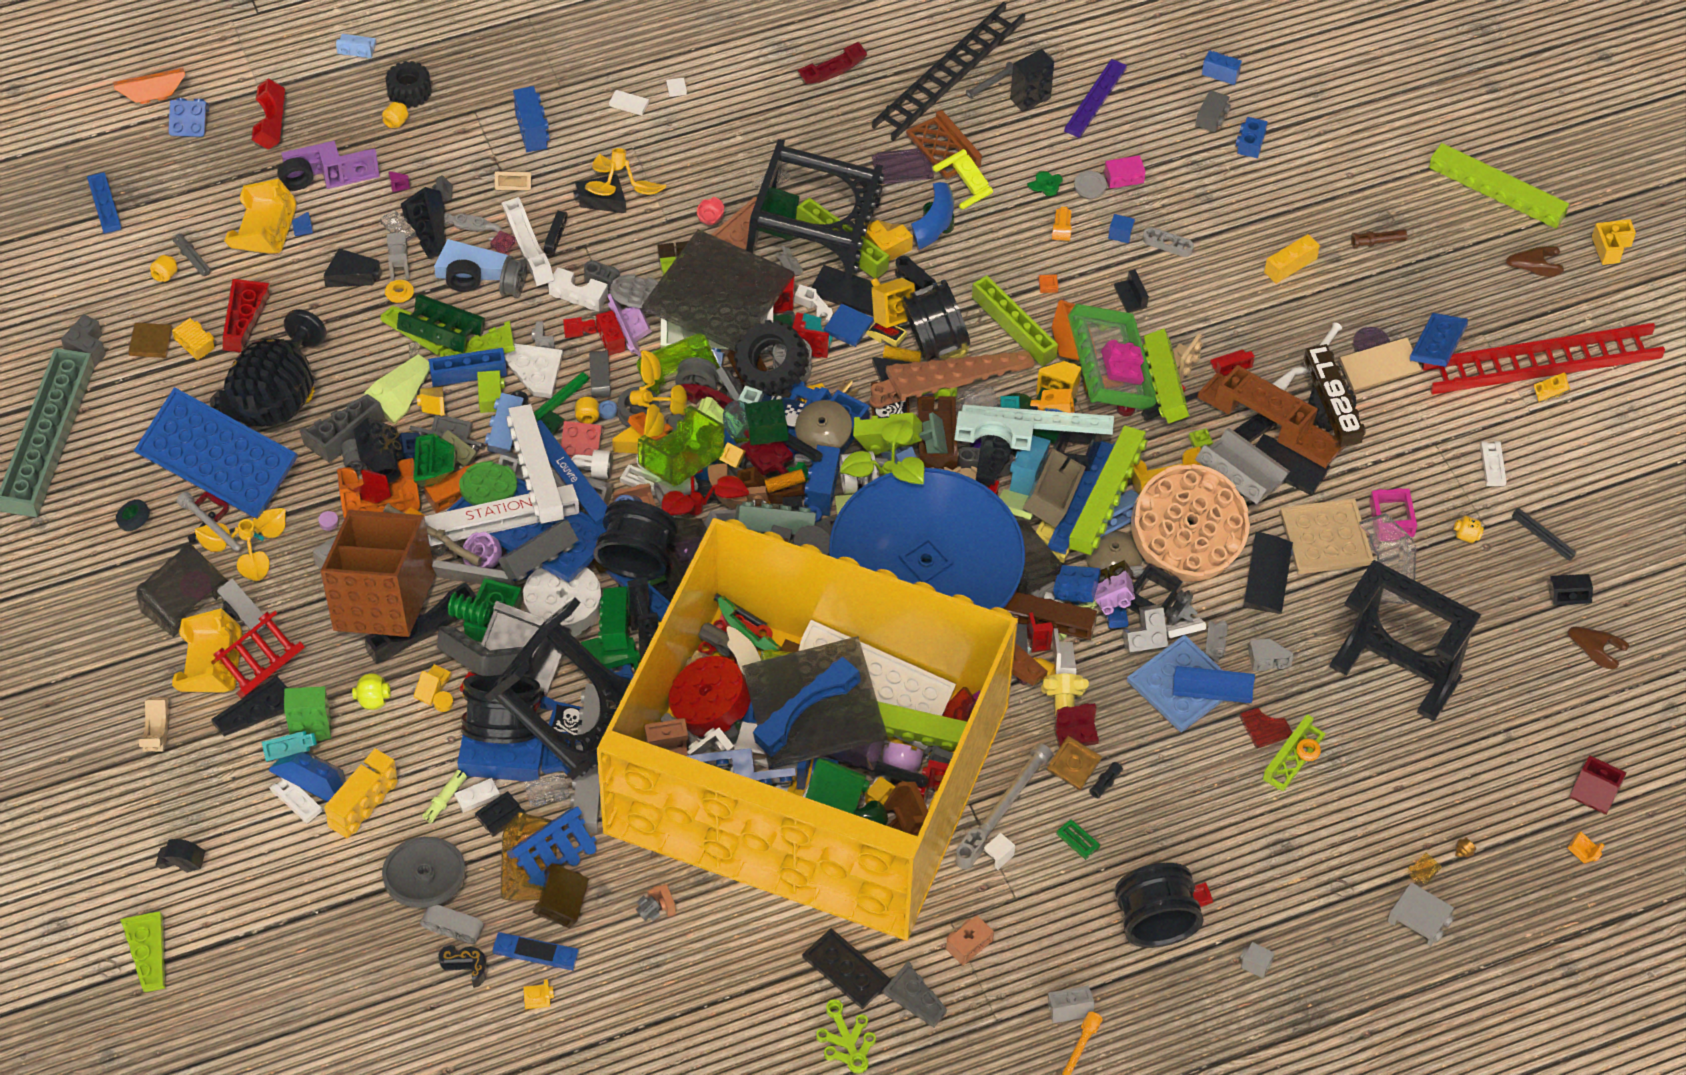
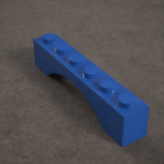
M844 657L834 661L824 673L817 675L812 683L804 686L799 694L789 699L781 709L773 712L768 720L755 728L753 731L755 743L771 757L787 744L789 732L796 719L808 707L824 698L847 694L861 682L859 670Z

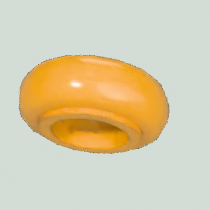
M1308 738L1301 740L1297 744L1296 752L1302 760L1314 761L1320 756L1321 747L1317 741ZM1310 747L1314 752L1308 753L1303 748Z

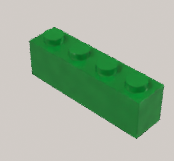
M627 586L603 588V596L600 599L601 608H599V643H603L604 651L628 649L629 605Z

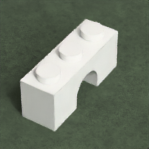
M558 267L553 274L554 280L548 282L549 295L591 310L600 311L608 297V284L590 279L587 285L577 287L575 286L574 273Z

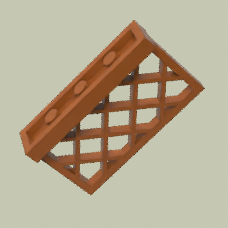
M943 110L936 112V117L906 130L907 136L933 166L945 160L946 156L950 157L955 154L948 152V148L951 147L956 148L958 152L965 149L967 155L970 156L977 168L981 167V153ZM935 124L938 130L928 129V127ZM921 132L924 135L923 137H917L914 133ZM926 134L936 135L935 140L925 137ZM938 137H947L948 142L938 140ZM924 143L934 144L933 149L925 148ZM936 145L945 146L946 150H936ZM934 154L944 156L943 160L935 159L933 157ZM944 168L939 171L946 180L958 174L955 168L950 172H946Z

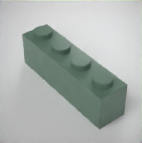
M749 501L737 504L735 520L742 522L749 530L771 532L772 526L777 525L792 529L791 534H796L800 528L807 525L814 526L816 513L808 507H799V510L792 509V506L780 505V508H775L773 504L761 503V506H754V502Z

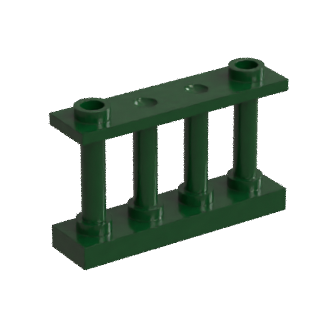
M418 294L415 299L413 313L410 315L403 312L398 313L397 329L464 353L467 336L470 333L478 336L483 334L485 318ZM422 315L428 317L429 319L425 321L419 319L418 317ZM439 321L446 325L444 327L435 325V323ZM455 327L461 329L462 331L460 333H457L452 331L451 329Z

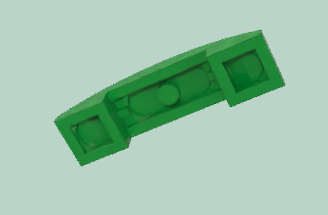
M720 596L717 599L719 607L729 625L746 636L754 646L770 652L781 651L782 647L771 637L766 635L760 639L734 615L739 608L725 596Z

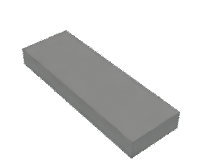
M233 579L217 590V593L224 601L230 604L249 630L260 623L259 618L263 613ZM264 624L257 632L260 633L267 626Z

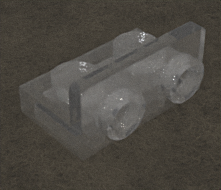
M564 774L524 782L530 807L542 806L545 803L554 801L560 802L569 798V788Z

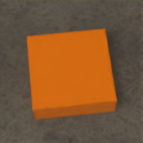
M1057 274L1039 275L1040 293H1058Z

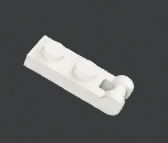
M1481 441L1480 451L1482 453L1486 486H1505L1507 481L1501 442L1494 441V443H1488L1487 441Z
M280 778L281 781L279 783H274L269 787L271 792L278 796L306 824L322 812V808L306 792L283 778Z

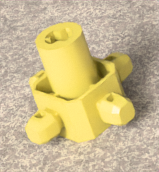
M1075 674L1047 675V678L1044 679L1041 685V692L1047 694L1048 697H1055V717L1057 709L1065 706H1075V697L1083 696V693H1085L1089 686V681L1082 678L1081 675Z

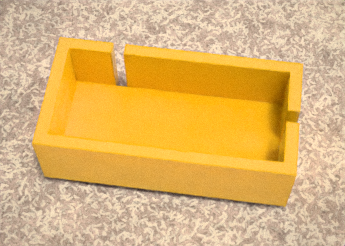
M376 748L364 760V763L375 771L373 772L361 764L324 806L328 827L347 839L352 833L355 834L364 819H368L371 816L376 805L383 802L385 795L389 790H393L398 782L394 759Z

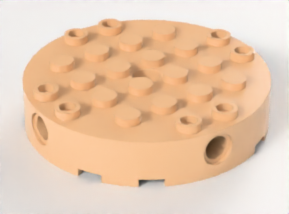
M1192 464L1167 468L1155 475L1145 485L1133 506L1131 530L1136 547L1148 564L1150 563L1155 567L1161 568L1166 573L1178 577L1181 581L1194 582L1215 577L1234 562L1246 544L1250 522L1247 513L1248 508L1243 496L1239 494L1235 488L1236 486L1227 477L1209 467ZM1187 520L1192 521L1194 525H1189Z

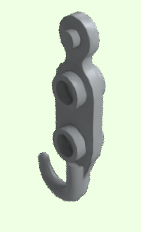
M444 213V224L452 223L456 228L477 232L484 230L496 231L497 235L489 237L488 241H496L502 236V228L483 217L467 214L452 216L449 213Z

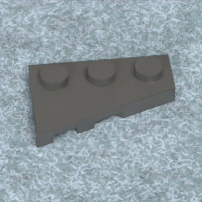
M908 960L885 987L883 994L935 1028L947 1013V1009L935 993L927 987L924 979L920 974L916 973L912 968L913 965Z

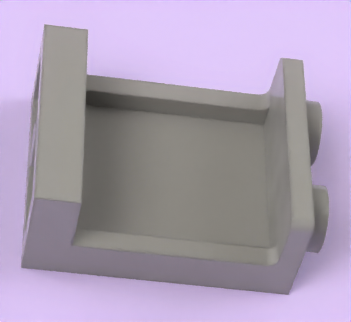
M1411 882L1391 910L1388 922L1394 926L1398 921L1428 938L1427 945L1432 946L1434 941H1440L1444 934L1443 928L1451 925L1454 916H1452L1454 907Z

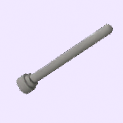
M183 492L178 496L177 503L182 508L190 509L234 551H240L241 546L195 504L194 497L190 493Z

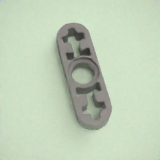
M1153 227L1146 228L1143 233V242L1149 246L1182 257H1189L1193 253L1194 244L1189 239ZM1171 240L1173 243L1167 245L1163 241Z

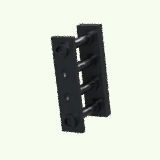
M647 577L627 581L629 623L631 631L638 630L641 660L658 628L657 612L650 614Z

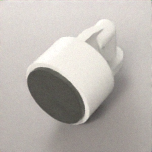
M594 450L593 456L575 455L571 459L578 469L591 470L592 478L609 479L611 477L613 453L611 451Z

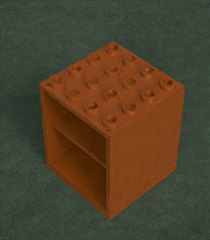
M348 510L321 568L333 631L410 636L435 577L424 515Z

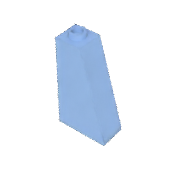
M447 239L434 265L436 278L446 279L448 264L456 260H470L481 268V280H500L502 267L508 255ZM459 273L455 275L460 278L472 277L471 275L465 273Z

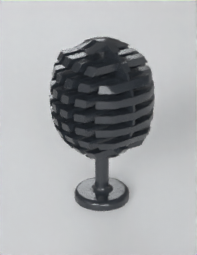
M302 309L290 311L284 319V329L291 340H259L240 352L241 354L235 359L236 361L233 362L224 381V390L230 399L229 402L232 409L236 411L243 424L265 427V425L277 426L292 419L305 404L307 396L309 397L313 388L315 376L306 356H304L299 347L300 345L306 347L319 346L327 335L325 325L313 313Z

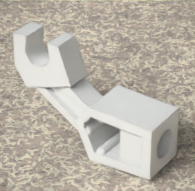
M799 285L795 293L794 302L807 308L815 307L816 316H825V323L827 324L833 316L832 309L818 296L816 289Z

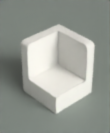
M1000 833L984 847V851L995 859V868L999 870L1014 856L1015 845Z

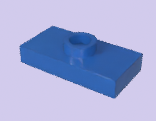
M1119 605L1114 607L1113 613L1106 615L1109 628L1128 627L1129 622L1126 608Z

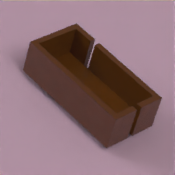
M935 396L918 397L917 417L922 423L930 420L929 413L932 412L943 420L948 453H927L926 443L922 439V441L918 442V458L924 463V468L944 469V467L954 470L957 468L958 461L957 440H955V396H938L937 411H934Z

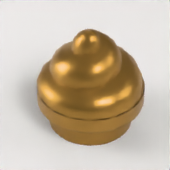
M1465 837L1463 840L1457 841L1455 856L1470 857L1474 855L1473 852L1477 849Z

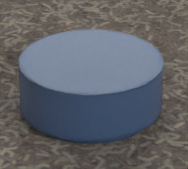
M610 400L601 402L599 405L600 416L604 419L614 418L617 415L616 403Z

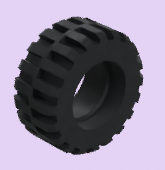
M765 320L764 324H761V322L755 323L754 328L751 329L749 327L746 330L747 333L740 336L739 340L741 342L735 346L737 351L734 354L735 367L749 387L763 391L767 395H774V392L780 395L784 393L783 390L787 389L790 391L795 383L798 385L801 382L799 378L805 376L807 372L805 367L809 366V360L807 359L809 352L804 340L789 324H783L782 321L775 320L774 323L771 320ZM774 344L786 346V357L779 367L771 371H760L757 369V359L766 347Z

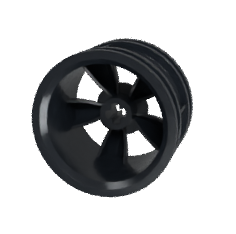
M945 279L941 280V285L939 286L937 283H933L931 286L911 292L908 298L905 295L901 296L911 330L926 362L931 360V356H934L936 359L954 350L962 349V344L966 346L971 345L963 317Z
M619 500L609 504L603 518V527L606 532L599 535L594 548V557L597 562L607 570L631 579L647 577V580H654L662 577L666 572L669 562V554L666 548L673 545L678 531L676 520L663 509L641 501Z
M477 674L467 677L463 681V698L467 701V712L461 717V733L464 736L477 741L501 744L520 743L536 737L496 698L490 702L484 697L501 675L482 676ZM522 676L510 688L534 710V704L540 699V683L532 678Z
M1156 863L1135 869L1117 882L1115 895L1119 908L1124 912L1123 927L1126 938L1131 944L1144 948L1168 946L1191 937L1202 927L1204 918L1200 904L1193 896L1195 885L1189 868L1178 863Z

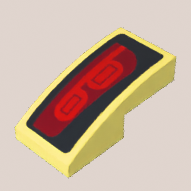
M874 323L866 331V334L880 343L884 340L897 347L907 336V331L896 325L886 328L878 323Z

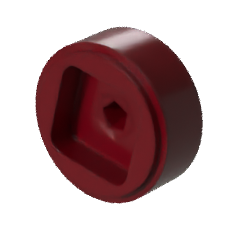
M1117 405V412L1122 416L1127 417L1135 413L1136 408Z

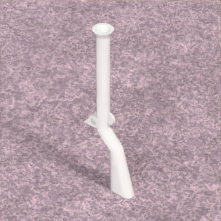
M1334 322L1331 330L1320 345H1329L1337 332L1342 330L1341 325ZM1306 365L1291 369L1275 381L1273 385L1285 391L1295 375L1309 373Z

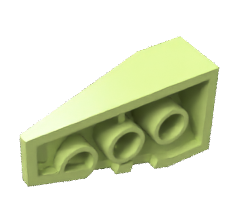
M419 354L377 380L364 392V395L369 394L379 401L384 417L395 425L408 413L413 398H416L420 385L424 383L430 371L429 361Z

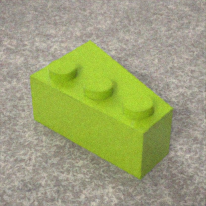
M914 413L890 414L889 418H878L877 415L872 416V419L866 420L854 417L853 436L868 452L873 451L874 455H878L892 450V442H886L882 438V429L886 424L897 420H907L913 427V437L910 442L905 445L896 443L895 449L922 441V438L919 436V433L922 432V422Z

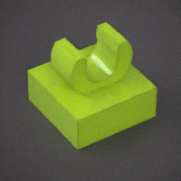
M1207 428L1189 433L1188 438L1193 448L1200 447L1202 449L1205 444L1207 446L1213 444Z

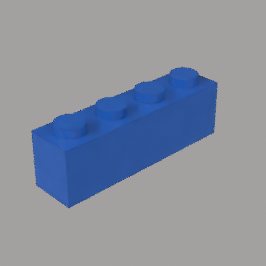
M503 348L428 359L433 387L478 380L477 372L500 370V377L507 376Z

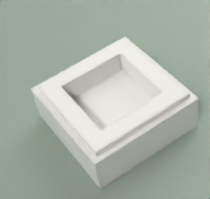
M684 78L666 80L669 97L687 95Z

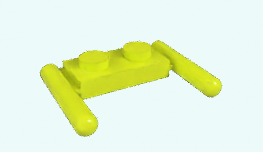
M965 149L933 166V170L938 172L953 163V167L974 195L959 204L961 210L993 193V189L989 186V183L970 156L967 155Z

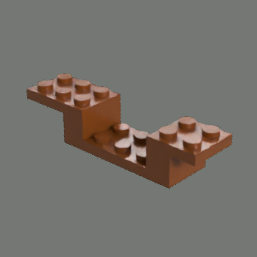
M1239 365L1227 377L1217 372L1198 392L1197 397L1228 415L1241 403L1280 424L1281 430L1277 442L1324 468H1327L1344 449V447H1340L1335 436L1313 425L1318 411L1317 408Z

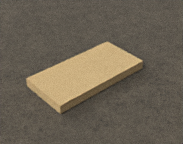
M1408 338L1339 358V362L1353 392L1420 373L1421 371L1418 362L1410 361L1413 349Z

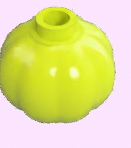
M375 673L363 675L358 680L357 686L352 689L353 699H357L363 708L378 710L386 704V701L383 699L390 698L391 691L389 682L385 683L383 677Z

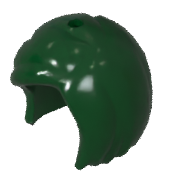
M872 800L864 807L853 811L854 815L883 825L887 824L888 815L886 808L877 800Z

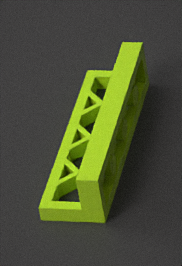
M1306 714L1265 769L1263 780L1283 792L1306 762L1297 755V744L1301 740L1307 739L1306 735L1309 731L1318 736L1315 740L1318 744L1325 737L1326 733L1312 726L1313 717ZM1306 747L1308 753L1314 752L1312 748ZM1295 760L1297 766L1287 769L1286 761ZM1285 774L1286 781L1283 784L1274 779L1276 775Z

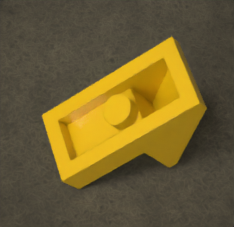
M435 664L428 673L422 671L414 698L431 706L434 696L442 691L451 678V672Z

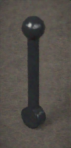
M211 511L208 513V516L214 519L216 514ZM203 522V523L200 525V527H203V526H205L206 524ZM195 532L188 536V541L191 543L196 541Z

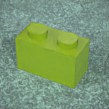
M500 370L477 372L480 413L496 412L497 410L494 409L496 398L500 399L501 389H505L504 378L500 377Z

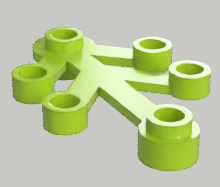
M836 999L830 1000L826 1005V1013L834 1019L841 1037L828 1032L825 1028H820L816 1032V1039L820 1043L828 1041L847 1049L849 1055L836 1051V1048L833 1046H828L824 1049V1057L828 1061L836 1059L846 1063L848 1069L853 1073H863L868 1068L869 1062L866 1056L870 1047L875 1045L876 1036L872 1032H867L863 1037V1044L859 1052L855 1044L862 1030L868 1026V1018L863 1014L858 1015L855 1020V1026L850 1034L842 1017L843 1004ZM832 1009H837L838 1012H835V1013H834V1012H831V1010H832ZM859 1020H864L865 1023H864V1024H860L858 1021H859ZM821 1033H824L826 1037L822 1038L819 1035ZM870 1037L873 1041L868 1042L866 1039ZM832 1051L834 1054L828 1055L827 1052ZM860 1062L862 1065L855 1066L854 1063Z

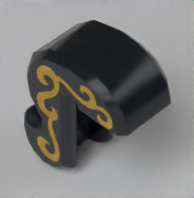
M449 945L439 951V963L443 970L472 969L473 988L480 986L485 981L487 965L484 953L479 948L472 946L464 947L456 952L455 946Z

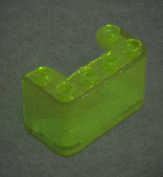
M691 405L684 409V413H686L683 421H677V429L659 441H655L646 435L638 439V465L673 486L680 485L719 459L724 453V424Z

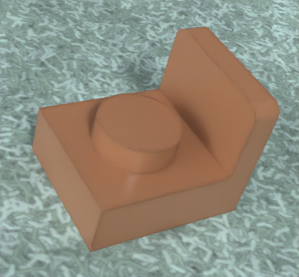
M667 884L655 886L647 891L648 898L652 896L658 901L661 910H665L668 917L676 915L675 903Z

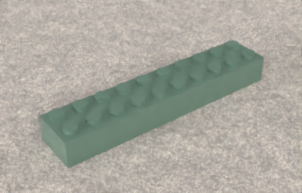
M54 348L0 487V512L38 517L94 370L91 353Z

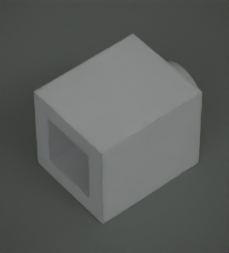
M1252 942L1249 948H1244L1240 959L1243 960L1241 968L1264 979L1273 962L1275 953Z

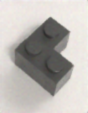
M85 314L61 338L63 349L91 353L94 368L106 356L103 342L98 340L102 336L99 321Z

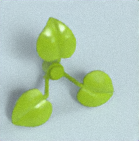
M897 420L883 427L882 438L886 442H892L891 461H886L882 468L875 460H872L869 452L858 451L852 453L844 460L840 473L853 477H866L874 471L875 465L880 474L892 473L895 478L901 481L924 484L925 468L922 460L916 457H906L902 462L898 461L897 464L895 463L896 443L905 445L913 437L911 423L907 420Z

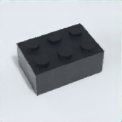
M1043 49L1013 63L1010 99L1022 112L1032 109L1034 106L1051 98L1054 61Z

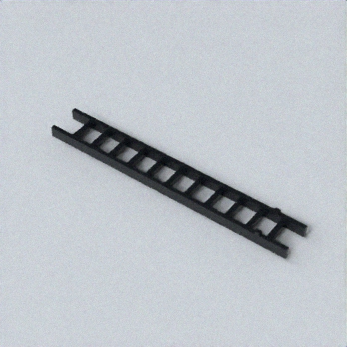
M1002 2L892 104L887 105L886 109L872 121V128L875 129L885 120L897 128L891 133V140L897 139L1025 21V14L1022 13L1012 23L999 16L1006 9V3ZM995 20L1005 26L1006 29L999 33L988 25ZM984 30L996 38L989 43L977 35ZM974 40L985 48L978 53L968 47L967 44ZM963 50L974 58L967 63L957 57L956 54ZM952 60L963 68L956 73L946 67L945 64ZM941 70L952 78L946 83L934 76V74ZM931 80L941 88L934 93L924 87L923 84ZM919 90L930 98L925 103H922L911 95ZM908 100L919 108L914 113H911L900 105ZM896 110L907 118L901 124L889 115Z

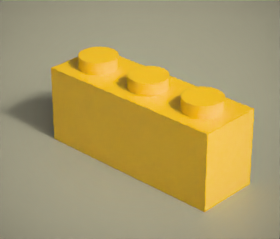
M1307 234L1267 258L1264 273L1277 284L1318 258L1320 245Z

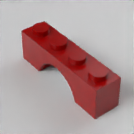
M269 78L257 86L256 100L262 106L266 118L253 126L251 139L267 150L278 145L281 140L280 133L285 100V88Z

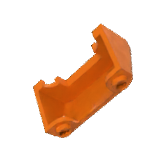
M413 458L403 459L398 462L401 475L396 481L388 484L391 497L376 504L360 499V493L352 491V489L364 484L363 479H358L357 472L353 468H338L339 492L344 518L348 510L383 512L388 503L403 513L410 507L418 511L420 501L418 487L413 479Z

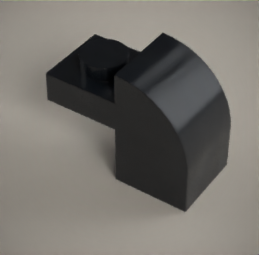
M169 839L167 846L160 848L155 866L164 869L176 865L186 873L201 869L206 851L187 840Z

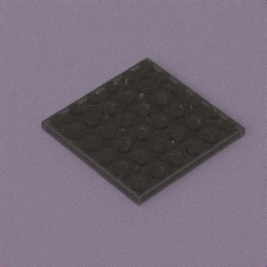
M698 229L644 301L642 310L737 352L735 346L737 343L740 344V336L742 334L745 335L749 327L751 329L754 328L755 323L763 321L794 277V271Z
M859 636L742 666L757 726L768 720L773 712L781 709L789 699L799 694L804 686L812 683L817 675L824 673L834 661H838L841 657H844L860 672L861 682L847 694L824 698L808 707L792 725L787 744L771 757L764 751L769 770L888 739Z

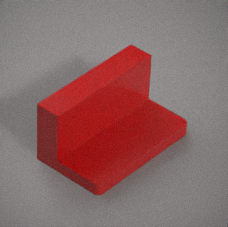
M1242 349L1211 359L1210 364L1216 373L1228 376L1237 365L1246 370L1253 368L1255 356L1252 351L1245 353Z
M366 469L361 470L364 484L352 489V491L360 493V499L376 504L391 497L385 475Z
M1033 612L1029 613L1027 638L1031 653L1051 650L1052 622L1036 624Z

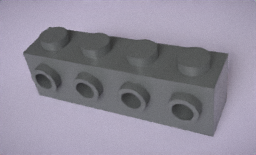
M560 521L505 554L498 561L509 580L517 579L519 581L527 576L526 572L531 569L535 571L543 566L542 563L546 560L549 562L558 557L557 553L562 550L566 552L574 547L573 544L579 540L569 521Z

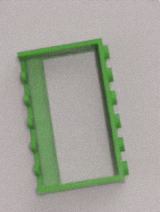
M1076 304L1068 314V319L1090 402L1095 403L1097 401L1142 410L1154 406L1157 402L1156 393L1134 314ZM1117 340L1121 344L1133 343L1134 346L1141 348L1144 359L1141 365L1144 382L1141 385L1110 380L1108 378L1101 352L1108 341Z

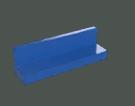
M1176 666L1173 680V695L1252 703L1255 674Z

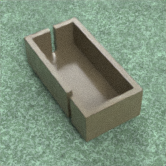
M1052 449L1039 470L1023 509L1044 520L1046 523L1057 527L1069 508L1086 467L1070 459L1063 471L1059 472L1067 456Z

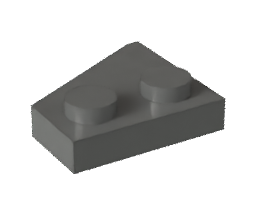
M720 367L716 370L719 382L726 386L729 398L738 402L743 389L738 379L735 380L732 375L735 372L734 368Z

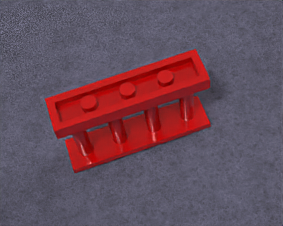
M267 611L259 618L260 623L226 650L222 647L213 654L215 658L211 663L214 665L220 660L240 684L239 687L241 689L236 694L241 699L305 648L301 641L296 645L293 642L291 643L272 621V618L277 614L276 611L271 614ZM264 624L285 648L283 650L286 653L281 657L278 654L276 655L258 634L257 630ZM249 636L269 658L271 665L266 669L263 666L261 667L242 645L241 642ZM234 648L255 672L254 675L256 677L251 681L248 678L245 679L226 654Z

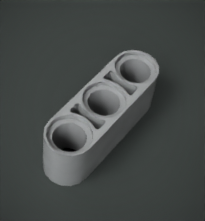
M440 905L427 907L420 921V924L427 930L468 944H475L484 926L483 922L478 918Z

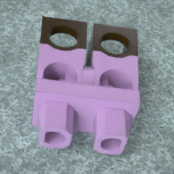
M1123 560L1109 566V570L1107 568L1101 570L1100 576L1105 575V578L1098 583L1095 601L1105 615L1113 613L1114 607L1119 605L1123 608L1130 606L1131 600L1135 599L1132 578H1134L1133 571L1126 561ZM1118 568H1123L1119 574L1116 573Z

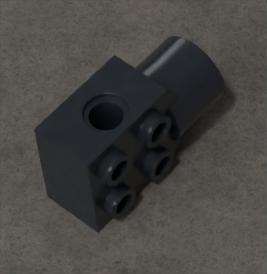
M367 417L353 430L359 458L373 472L385 475L388 484L392 483L401 475L398 462L404 458L397 427Z

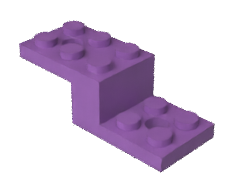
M330 141L281 153L283 162L291 158L307 160L311 165L314 175H323L327 189L380 177L375 148L339 156L335 141ZM304 171L292 172L287 177H298L302 175Z

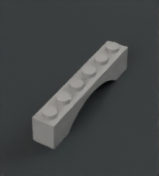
M505 452L500 455L498 464L509 466L515 472L517 478L527 479V477L523 478L521 470L523 465H519L517 454ZM550 465L556 486H566ZM585 476L605 504L609 503L614 485Z

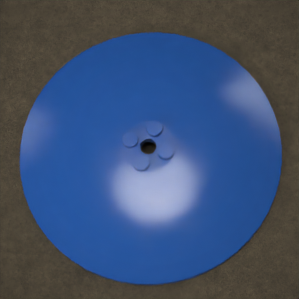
M925 468L924 484L904 482L895 478L892 473H888L874 479L856 491L844 504L836 517L830 536L829 556L837 559L843 556L849 557L857 561L861 567L873 571L885 569L894 573L900 580L912 584L925 582L931 585L936 592L951 597L957 594L964 595L970 598L975 605L991 609L994 607L1004 608L1014 596L1023 574L1025 547L1021 529L1016 518L1003 500L993 491L965 475L949 470ZM929 558L931 562L926 564L921 559Z

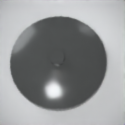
M417 837L401 843L389 853L382 868L383 883L388 894L403 905L417 908L432 907L449 900L461 888L466 873L461 852L452 843L436 837Z

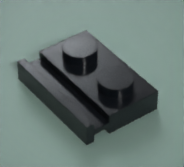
M508 791L475 812L477 820L491 833L492 837L526 815L525 810L520 807V804Z

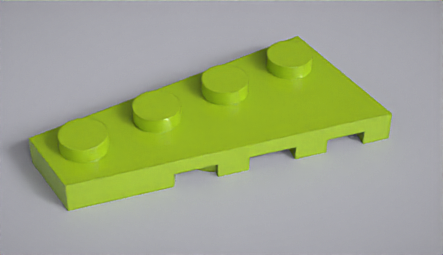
M391 306L381 314L382 322L436 355H439L440 351L447 348L397 329L398 313L403 312L410 315L412 312ZM423 317L419 319L427 321L429 318ZM440 323L438 326L444 327L445 324ZM455 329L452 331L460 333L462 330Z
M510 320L504 322V326L498 329L496 327L489 329V333L485 335L471 337V340L466 343L464 353L503 348L504 354L515 351ZM447 348L440 351V357L464 353Z
M161 911L120 919L143 991L151 992L165 989L163 914Z

